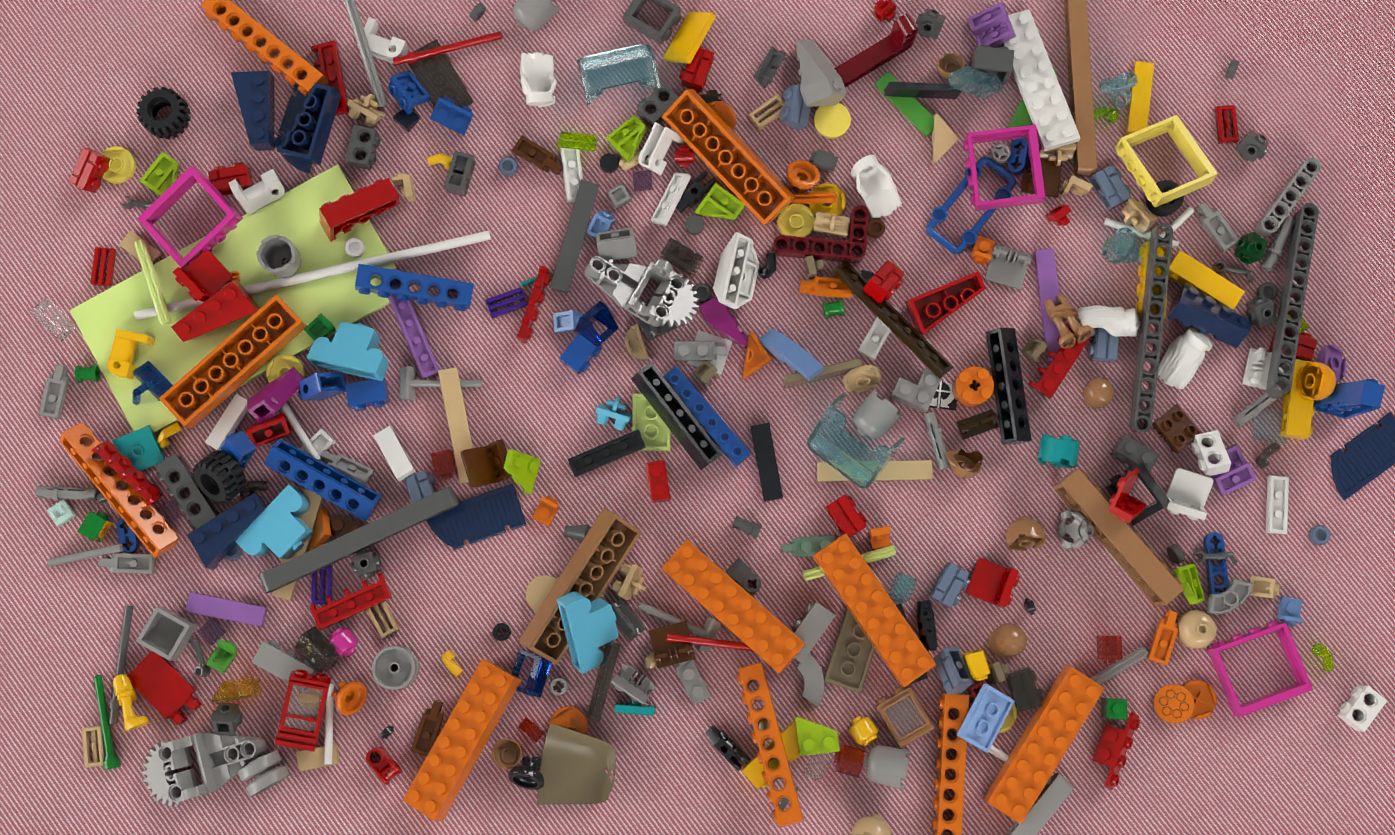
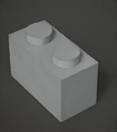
M633 227L595 233L599 257L606 261L610 259H630L637 256Z

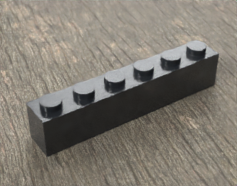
M652 362L631 378L700 470L722 455V452Z

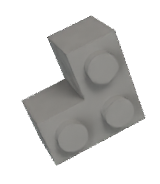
M927 368L922 371L917 384L900 377L889 398L921 413H925L931 404L941 379Z

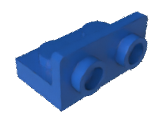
M410 70L391 76L388 86L389 92L407 114L412 113L414 106L429 102L430 95Z
M444 96L443 99L439 97L430 120L464 136L474 115L470 113L471 109L464 105L460 107L454 105V101Z

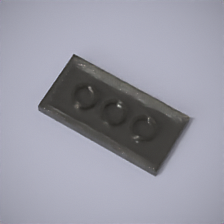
M436 39L414 52L440 47L441 45ZM445 53L420 59L412 64L408 62L417 80L430 95V102L434 108L438 98L443 99L444 96L454 101L453 104L458 107L461 105L467 107L474 103Z
M613 641L605 645L604 659L599 667L586 715L589 719L600 723L621 645Z

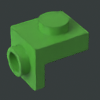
M219 639L217 642L218 647L206 663L207 666L225 674L237 656V648L231 641Z

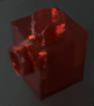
M449 449L431 453L436 477L441 478V480H447L457 474L453 451Z
M1097 636V658L1104 660V663H1116V660H1122V636Z
M842 744L840 751L835 752L833 763H836L835 772L858 778L864 764L865 750Z

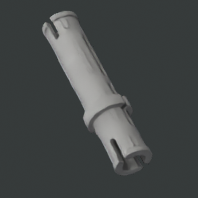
M1286 217L1280 225L1271 247L1266 251L1267 255L1261 266L1263 270L1273 272L1278 259L1283 254V247L1295 224L1294 219Z
M1276 385V388L1281 391V388ZM1265 393L1251 405H1246L1245 409L1233 417L1232 420L1237 427L1241 428L1250 419L1258 417V413L1277 399L1269 398L1267 393Z
M931 412L923 416L928 428L927 435H930L939 470L950 468V463L945 457L946 448L941 435L942 428H939L936 413Z
M61 485L51 487L37 486L35 492L37 498H53L54 500H97L96 494L99 493L98 488L61 487Z

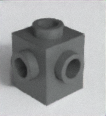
M925 9L923 14L919 13L915 23L918 25V33L925 38L931 37L937 40L946 16L939 14L934 9Z
M1251 129L1235 149L1240 152V155L1245 160L1254 162L1257 158L1261 160L1268 152L1266 148L1269 143L1265 136L1260 133L1257 134Z
M1257 296L1252 301L1246 303V315L1250 322H1252V325L1262 328L1277 321L1276 305L1273 300L1264 296Z
M366 549L357 552V556L352 557V570L354 574L357 573V576H364V579L376 576L375 573L381 571V560L379 555H376V552H369ZM363 560L367 561L366 567L363 566Z
M218 703L217 709L212 712L211 717L214 734L235 735L238 724H241L243 719L239 704Z

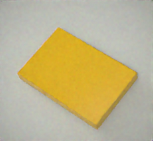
M689 11L663 59L667 62L690 64L716 16L712 12Z

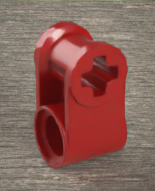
M375 747L366 754V762L385 785H388L395 775L403 772L399 764L382 747ZM373 752H378L381 755L379 762L372 759Z

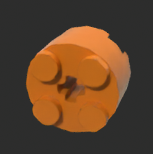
M981 367L964 369L952 384L954 398L965 405V407L982 405L991 397L994 391L992 376L988 370ZM971 384L976 386L975 391H973V388L970 389L969 386Z

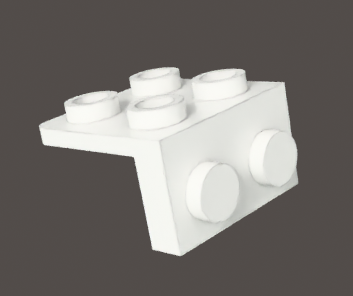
M1177 468L1166 493L1167 498L1170 500L1165 506L1168 512L1179 515V513L1185 514L1189 519L1196 521L1198 519L1205 520L1207 512L1204 506L1212 488L1213 479L1209 476Z

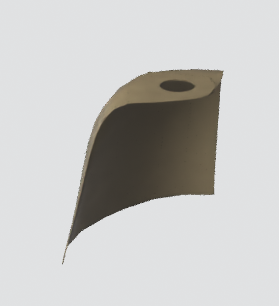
M551 723L541 759L540 772L544 777V786L537 790V805L596 804L608 800L615 781V749L605 741ZM606 767L609 768V769H608V774L605 773V768H606ZM613 770V778H612V782H611V781H610V775H611V771Z

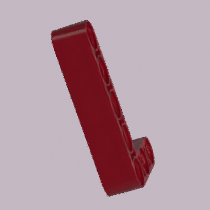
M909 14L902 15L894 22L890 35L834 68L841 76L845 88L902 54L913 45L918 28Z
M863 205L854 207L850 216L848 241L780 235L774 239L773 252L781 257L805 259V257L813 255V258L816 260L858 263L862 261L866 253L869 211ZM855 213H862L864 218L857 219ZM860 231L863 236L858 238L854 236L853 232ZM782 242L786 245V248L779 249L776 244ZM802 244L805 250L798 251L795 246ZM821 246L823 247L824 251L818 253L815 251L814 247ZM839 247L842 249L843 253L836 254L834 253L833 248ZM853 249H858V250H860V251H861V255H860V256H855V255L852 253V250H853Z

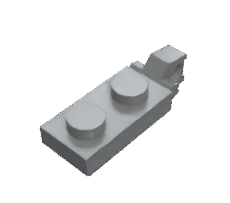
M1206 202L1195 208L1200 215V223L1222 252L1239 241V238L1218 210L1210 209Z
M674 341V361L717 360V355H727V346H717V342Z
M56 365L54 374L47 378L39 410L40 416L55 419L61 418L69 384V377H67L68 367Z
M324 451L320 456L323 463L363 485H366L373 476V469L342 454L337 456Z
M114 553L111 554L110 559H99V566L110 567L109 572L155 574L156 558L152 554Z
M692 660L674 665L693 705L711 697Z

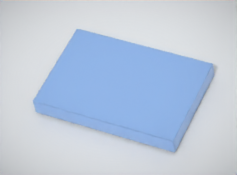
M983 683L956 736L988 753L1015 700L989 684Z

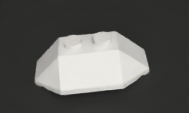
M738 232L733 235L720 255L713 286L719 303L733 309H737L752 300L759 269L753 240Z

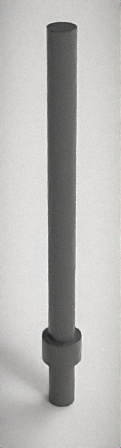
M125 605L115 677L124 674L133 613V606ZM115 689L113 690L112 700L109 703V708H111L109 724H117L119 709L122 708V706H119L117 696H115Z

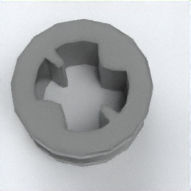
M556 678L551 682L550 690L554 695H563L568 690V683L563 678ZM557 681H561L560 684L564 683V688L561 689L562 692H557L558 689H554Z

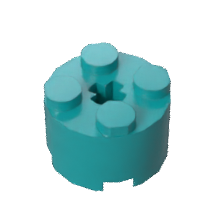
M1042 435L1037 461L1039 464L1046 465V462H1049V464L1058 468L1077 467L1080 445L1078 440H1072V437L1060 436V439H1056L1051 435Z

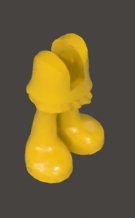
M124 674L117 675L113 679V687L119 706L123 708L125 731H131L149 724V719L146 716H137L134 712L132 703L136 702L138 698L130 679Z

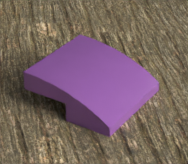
M1003 2L968 18L978 46L989 45L994 48L1016 37Z
M1233 445L1226 449L1231 461L1229 472L1209 476L1213 479V484L1221 496H1225L1257 480L1250 463L1245 461L1238 445ZM1209 461L1212 464H1217L1215 461Z

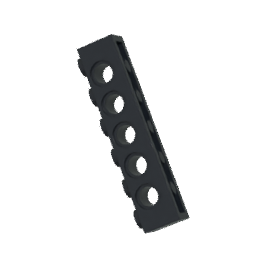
M1000 327L987 331L986 338L992 379L994 381L1002 445L1030 442L1032 439L1015 328Z

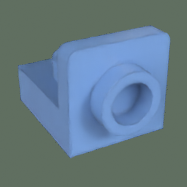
M600 210L595 213L586 233L596 238L595 233L609 231L616 219L612 217V213Z
M574 310L553 313L554 332L562 333L574 330L580 332L584 325L582 313Z
M1281 596L1277 620H1282L1289 626L1303 623L1304 619H1300L1302 600Z

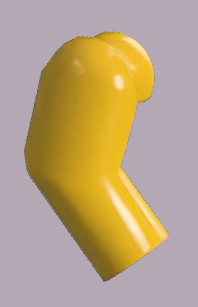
M440 153L427 157L429 166L441 163L445 166L446 170H449L452 157Z
M177 422L160 432L156 439L160 448L163 449L169 446L168 438L181 431Z
M447 650L442 654L441 660L457 678L464 670L453 660L455 657L454 652Z

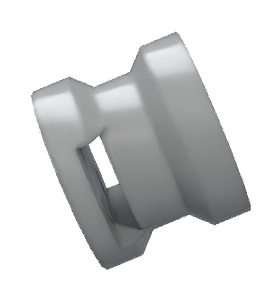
M1003 143L997 144L990 152L989 158L1001 166L1010 157V148Z

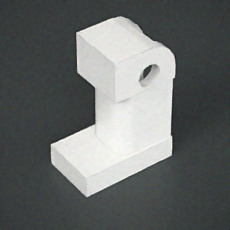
M369 17L364 31L372 56L394 64L393 58L407 54L409 47L406 41L394 36L389 40L376 35L379 25L376 19Z
M654 123L652 131L639 154V164L661 175L667 164L663 159L671 142L684 144L685 141L676 132L658 123Z
M274 169L262 174V181L245 190L241 188L236 179L229 182L234 196L248 215L280 199L284 195V187Z

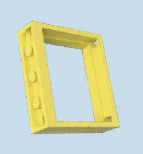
M1178 115L1120 138L1115 147L1118 156L1122 158L1128 171L1132 173L1137 184L1143 189L1147 199L1154 207L1211 184L1218 175ZM1168 132L1199 178L1162 193L1131 147Z

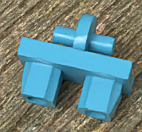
M616 397L615 402L608 400L606 405L599 404L595 413H598L597 423L607 425L608 419L611 417L616 419L613 428L621 431L624 430L627 423L631 420L632 414L625 412L626 405L620 403V397Z

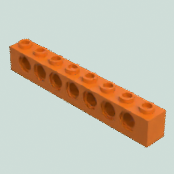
M204 0L201 4L205 10L204 15L211 21L214 19L218 21L217 25L225 32L229 30L231 32L230 35L237 42H244L243 46L251 53L255 51L258 54L257 57L263 63L269 62L271 69L278 75L280 73L284 74V79L292 86L295 83L298 86L297 89L304 96L309 95L315 83L325 86L329 83L322 73L232 1Z
M83 422L63 431L59 442L154 558L174 548L179 539L177 533L167 525L164 517L157 513L153 504L148 506L146 504L147 501L139 493L133 492L134 488L124 479L121 480L119 478L120 475L110 465L107 466L105 464L106 461L99 454L92 452L94 447L102 443L96 439L93 431L86 427Z
M760 662L738 668L740 673L736 675L739 686L743 685L744 693L741 694L744 705H748L749 712L746 713L749 725L753 724L755 731L751 732L753 742L758 744L760 750L756 752L759 764L763 763L765 770L762 772L764 783H768L770 789L767 792L770 804H774L775 811L772 812L775 824L779 823V827L804 822L763 664ZM754 681L758 682V689L750 691L749 684ZM756 701H763V709L755 710L754 703ZM762 720L769 721V727L766 730L759 729V723ZM768 739L774 741V747L770 750L764 748V742ZM772 759H777L780 763L779 767L775 770L769 768V762ZM777 779H783L785 782V786L781 790H777L774 787V782ZM782 799L790 801V807L787 810H782L779 806Z
M942 693V697H939L938 701L941 717H938L937 720L940 737L936 739L939 757L935 759L938 777L934 778V789H937V797L933 798V809H936V815L932 818V830H935L934 835H941L944 830H950L951 835H962L967 741L958 736L949 739L947 731L954 728L957 735L964 722L969 706V695ZM951 708H955L957 711V716L954 719L948 717V711ZM953 748L955 756L952 759H947L946 751ZM950 768L953 769V777L946 779L945 771ZM947 789L953 791L950 799L944 798V791ZM946 809H950L952 812L949 819H943L942 816Z

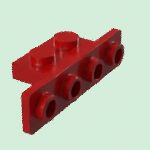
M1133 712L1129 716L1125 730L1107 723L1105 724L1092 759L1097 763L1110 767L1104 787L1111 790L1119 783V771L1125 766L1127 749L1132 747L1133 733L1138 730L1140 725L1139 715Z

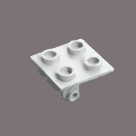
M1250 348L1242 382L1243 385L1266 390L1272 353L1266 352V348Z

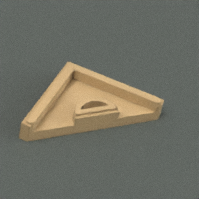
M938 113L933 115V158L931 160L933 163H936L959 140Z

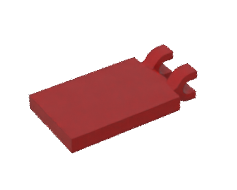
M153 651L127 675L131 684L165 719H169L171 716L177 725L179 723L183 724L188 719L180 711L185 703L191 710H197L202 705L192 695L196 689L167 659Z

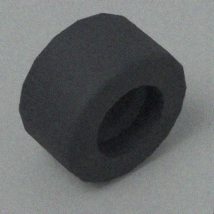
M1163 180L1156 183L1160 191L1164 193L1179 187L1177 183L1171 180ZM1183 195L1172 200L1169 205L1162 204L1154 207L1146 196L1148 209L1160 217L1172 215L1181 207L1184 201Z

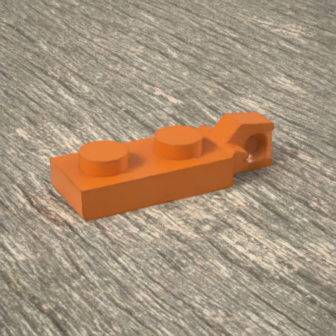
M815 276L814 279L810 280L800 279L799 293L814 296L852 298V291L839 278Z
M1167 610L1164 619L1160 618L1148 652V660L1165 666L1168 665L1179 631L1178 623H1175L1177 612Z

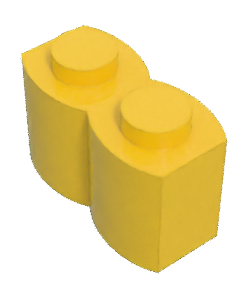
M975 650L961 654L973 681L988 678L987 675L990 674V669L984 650Z

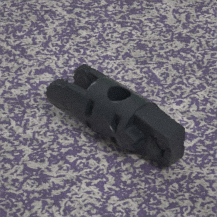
M706 170L683 192L681 200L676 206L680 213L687 207L691 209L717 182L715 178H712L704 187L700 184L707 177L708 172Z
M918 601L917 623L920 641L927 651L929 649L935 651L938 646L931 601Z
M712 725L706 731V735L711 739L710 743L737 771L742 768V765L733 756L734 753L744 763L750 761V758L723 730L720 731Z

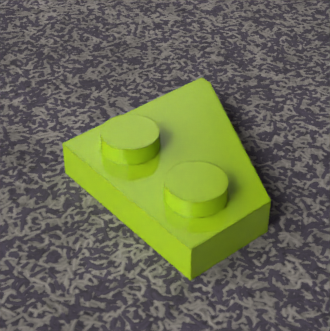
M633 115L610 133L606 139L629 163L647 128L636 115Z
M162 151L139 181L161 196L177 180L179 163Z
M715 183L694 213L701 216L736 221L746 206L742 201Z
M508 449L503 468L512 476L516 484H520L524 489V494L532 495L541 459Z
M1195 563L1173 568L1172 572L1182 582L1181 586L1184 589L1183 592L1189 604L1192 605L1205 601Z
M795 717L800 756L840 751L836 730L800 717Z

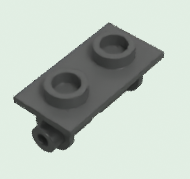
M773 46L767 53L753 76L764 88L772 83L777 68H780L783 61L786 60V53L782 50L778 52Z
M622 599L612 605V610L617 618L615 622L630 641L646 629Z

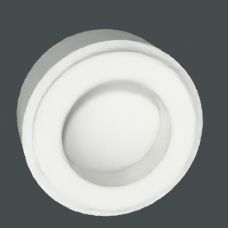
M351 238L345 244V251L350 257L358 258L364 254L365 245L360 239Z

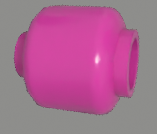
M341 627L329 636V646L338 657L346 655L348 658L357 651L355 647L358 645V639L350 629H343Z

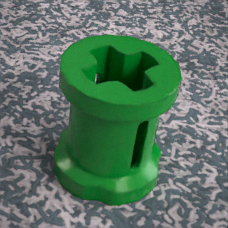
M842 299L831 303L822 302L825 319L839 314L844 316Z
M92 365V367L76 366L75 379L78 383H82L84 380L98 382L100 380V369L98 365Z

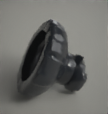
M523 757V765L512 768L508 773L509 780L516 786L528 790L541 789L544 786V777L537 770L541 760L538 757H532L531 761L529 757Z

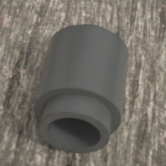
M817 148L816 152L812 151L809 162H812L818 169L834 172L838 157L834 156L833 153Z

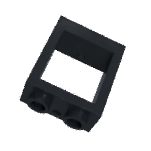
M1143 463L1135 466V464L1124 470L1126 473L1122 476L1119 473L1109 479L1111 483L1106 487L1112 496L1118 491L1116 485L1121 477H1125L1128 471H1133L1135 468L1140 469L1138 477L1156 501L1147 505L1144 511L1131 521L1132 525L1163 509L1170 502Z

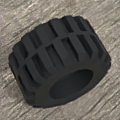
M155 87L152 92L150 90L146 91L147 95H142V101H138L137 105L140 108L136 109L141 124L151 134L161 139L163 137L170 139V136L175 138L178 137L177 134L179 132L181 134L185 132L183 128H188L189 124L187 121L191 120L188 114L191 112L187 103L178 93L166 87H161V90ZM172 106L171 113L166 119L156 120V115L161 108Z
M223 451L211 452L193 468V476L201 491L217 503L225 504L246 488L247 480L245 479L246 476L243 469L236 460Z

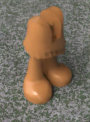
M1062 294L1056 295L1058 306H1055L1050 298L1044 301L1048 318L1056 324L1061 335L1059 338L1061 348L1074 346L1076 340L1078 343H1082L1093 334L1094 330L1091 326H1081L1076 319L1079 315ZM1064 321H1067V322H1068V324H1069V326L1071 327V329H1072L1074 335H1073L1071 332H1069V330H1068V328L1066 327Z

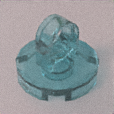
M1135 73L1118 74L1117 78L1112 80L1108 77L1099 83L1100 92L1110 93L1113 105L1120 109L1124 108L1131 102L1130 88L1138 83ZM1118 95H1122L1125 98V103L1119 101Z
M1125 227L1114 231L1115 235L1111 239L1109 237L1106 239L1102 248V254L1110 263H1132L1138 261L1139 249L1136 247L1138 237L1131 229Z

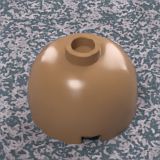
M1026 516L1019 517L1007 528V546L1010 550L1028 551L1026 547L1031 546L1037 549L1046 543L1044 529L1034 519Z

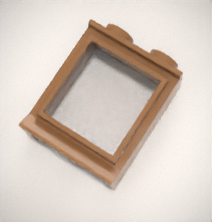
M910 686L896 688L894 690L895 694L890 697L887 695L877 700L878 704L875 705L877 712L899 748L905 747L935 729Z

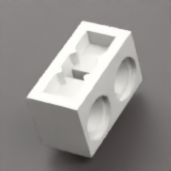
M1218 430L1195 435L1191 448L1193 453L1198 456L1200 471H1204L1205 476L1229 472L1231 461ZM1209 461H1215L1217 464H1212Z
M1359 685L1352 690V696L1348 702L1346 701L1341 705L1340 713L1337 716L1356 731L1365 732L1387 700L1371 687ZM1365 695H1367L1369 698L1367 704H1365L1364 702ZM1354 710H1356L1357 712V718L1355 720L1352 716Z

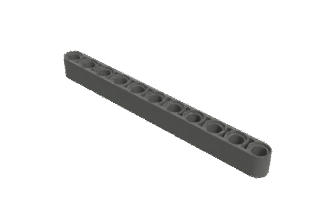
M1313 203L1303 205L1294 216L1295 224L1292 228L1266 386L1267 395L1273 399H1278L1286 394L1292 384L1319 209ZM1276 385L1281 388V391L1276 388Z
M1166 223L1155 226L1150 235L1130 414V428L1139 433L1149 431L1153 420L1173 241V228ZM1160 228L1165 231L1166 235L1164 238L1159 236L1158 231ZM1158 247L1163 250L1162 257H1159L1156 253ZM1156 266L1161 269L1160 276L1154 273ZM1154 285L1159 288L1158 295H1154L1152 292ZM1152 304L1157 308L1155 315L1150 312ZM1150 323L1155 327L1153 334L1148 331ZM1148 342L1153 346L1150 353L1146 351V344ZM1145 362L1150 363L1151 366L1148 372L1143 367ZM1143 381H1146L1149 386L1146 391L1141 388ZM1141 400L1146 402L1144 410H1141L1139 407ZM1139 419L1144 421L1142 429H1139L1137 426Z
M452 487L444 488L259 574L258 577L265 593L273 592L458 506L459 503Z

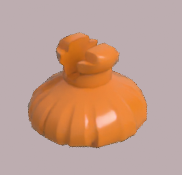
M794 160L787 166L786 176L790 182L789 187L791 189L794 186L799 188L798 193H805L806 189L813 188L820 181L821 174L818 168L806 160Z
M340 681L337 684L340 686L339 692L333 691L331 696L336 699V708L339 713L344 716H351L358 712L365 703L367 687L360 681H351L347 684Z

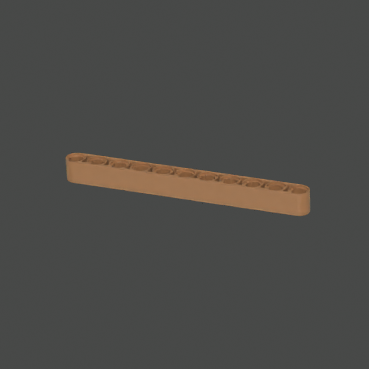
M1064 0L1070 111L1080 135V140L1075 142L1074 173L1075 175H1094L1097 171L1087 0Z

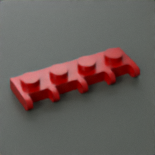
M333 40L311 46L312 52L318 51L319 61L314 62V67H321L322 74L329 82L327 85L336 87L337 91L342 94L335 116L349 113L337 42Z
M542 265L539 267L534 288L516 337L519 342L525 344L533 335L534 329H532L533 321L536 322L538 319L539 311L537 309L539 303L542 304L544 301L545 293L543 291L551 280L548 268Z
M1090 337L1082 343H1078L1076 340L1075 345L1070 348L1060 347L1056 354L1049 351L1047 355L1052 358L1051 363L1046 370L1038 367L1037 371L1042 374L1037 384L1029 381L1028 385L1051 399Z
M105 441L92 449L94 454H99L106 461L105 464L107 466L110 465L120 475L119 478L121 480L124 479L134 488L133 492L139 493L147 501L146 504L148 506L154 504L163 496L160 489L156 485L151 484L143 472L137 470L127 457L117 451L118 449L114 444Z
M379 573L378 578L380 581L370 586L366 580L362 581L363 589L352 594L348 588L344 589L346 597L335 602L332 601L330 596L327 597L328 605L317 609L315 604H311L310 609L318 630L328 628L391 599L392 595L384 575Z

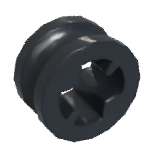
M500 623L495 625L492 633L496 640L505 641L510 637L511 629L507 624ZM501 626H503L502 629L506 628L507 630L503 638H501V635H497Z

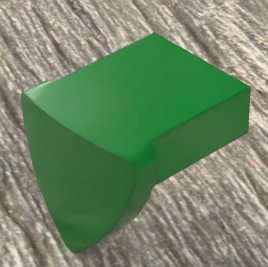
M320 313L318 317L304 328V331L313 340H316L319 337H327L336 329Z

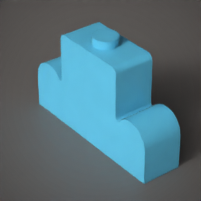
M340 322L332 342L326 337L317 338L314 340L307 355V359L315 367L383 381L389 364L383 353L377 349L380 337L376 331L361 323Z
M288 484L235 542L249 555L262 557L270 549L277 557L289 559L304 546L303 543L313 533L312 529L298 516V514H303L309 509V499L296 486Z
M571 592L556 600L573 666L584 674L598 667L603 662L604 654L598 648L618 638L615 622L617 618L612 610V606L603 599L598 598L590 602L589 599L580 593Z

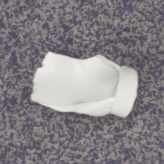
M533 52L532 54L521 53L520 75L522 90L526 95V105L541 108L554 104L556 97L552 94L557 85V80L554 77L553 56L543 55L540 52Z
M867 155L860 159L853 166L851 175L853 178H856V189L863 198L871 217L880 218L881 216L885 217L893 214L897 207H901L902 202L890 173L878 162L875 155Z
M1094 305L1080 307L1078 312V318L1082 326L1089 325L1092 328H1104L1115 337H1137L1141 321L1138 319L1135 308L1125 310L1123 307Z
M1189 327L1184 335L1177 337L1169 345L1158 366L1157 376L1163 379V382L1168 386L1184 389L1202 364L1205 351L1209 352L1213 346L1208 337L1195 328Z

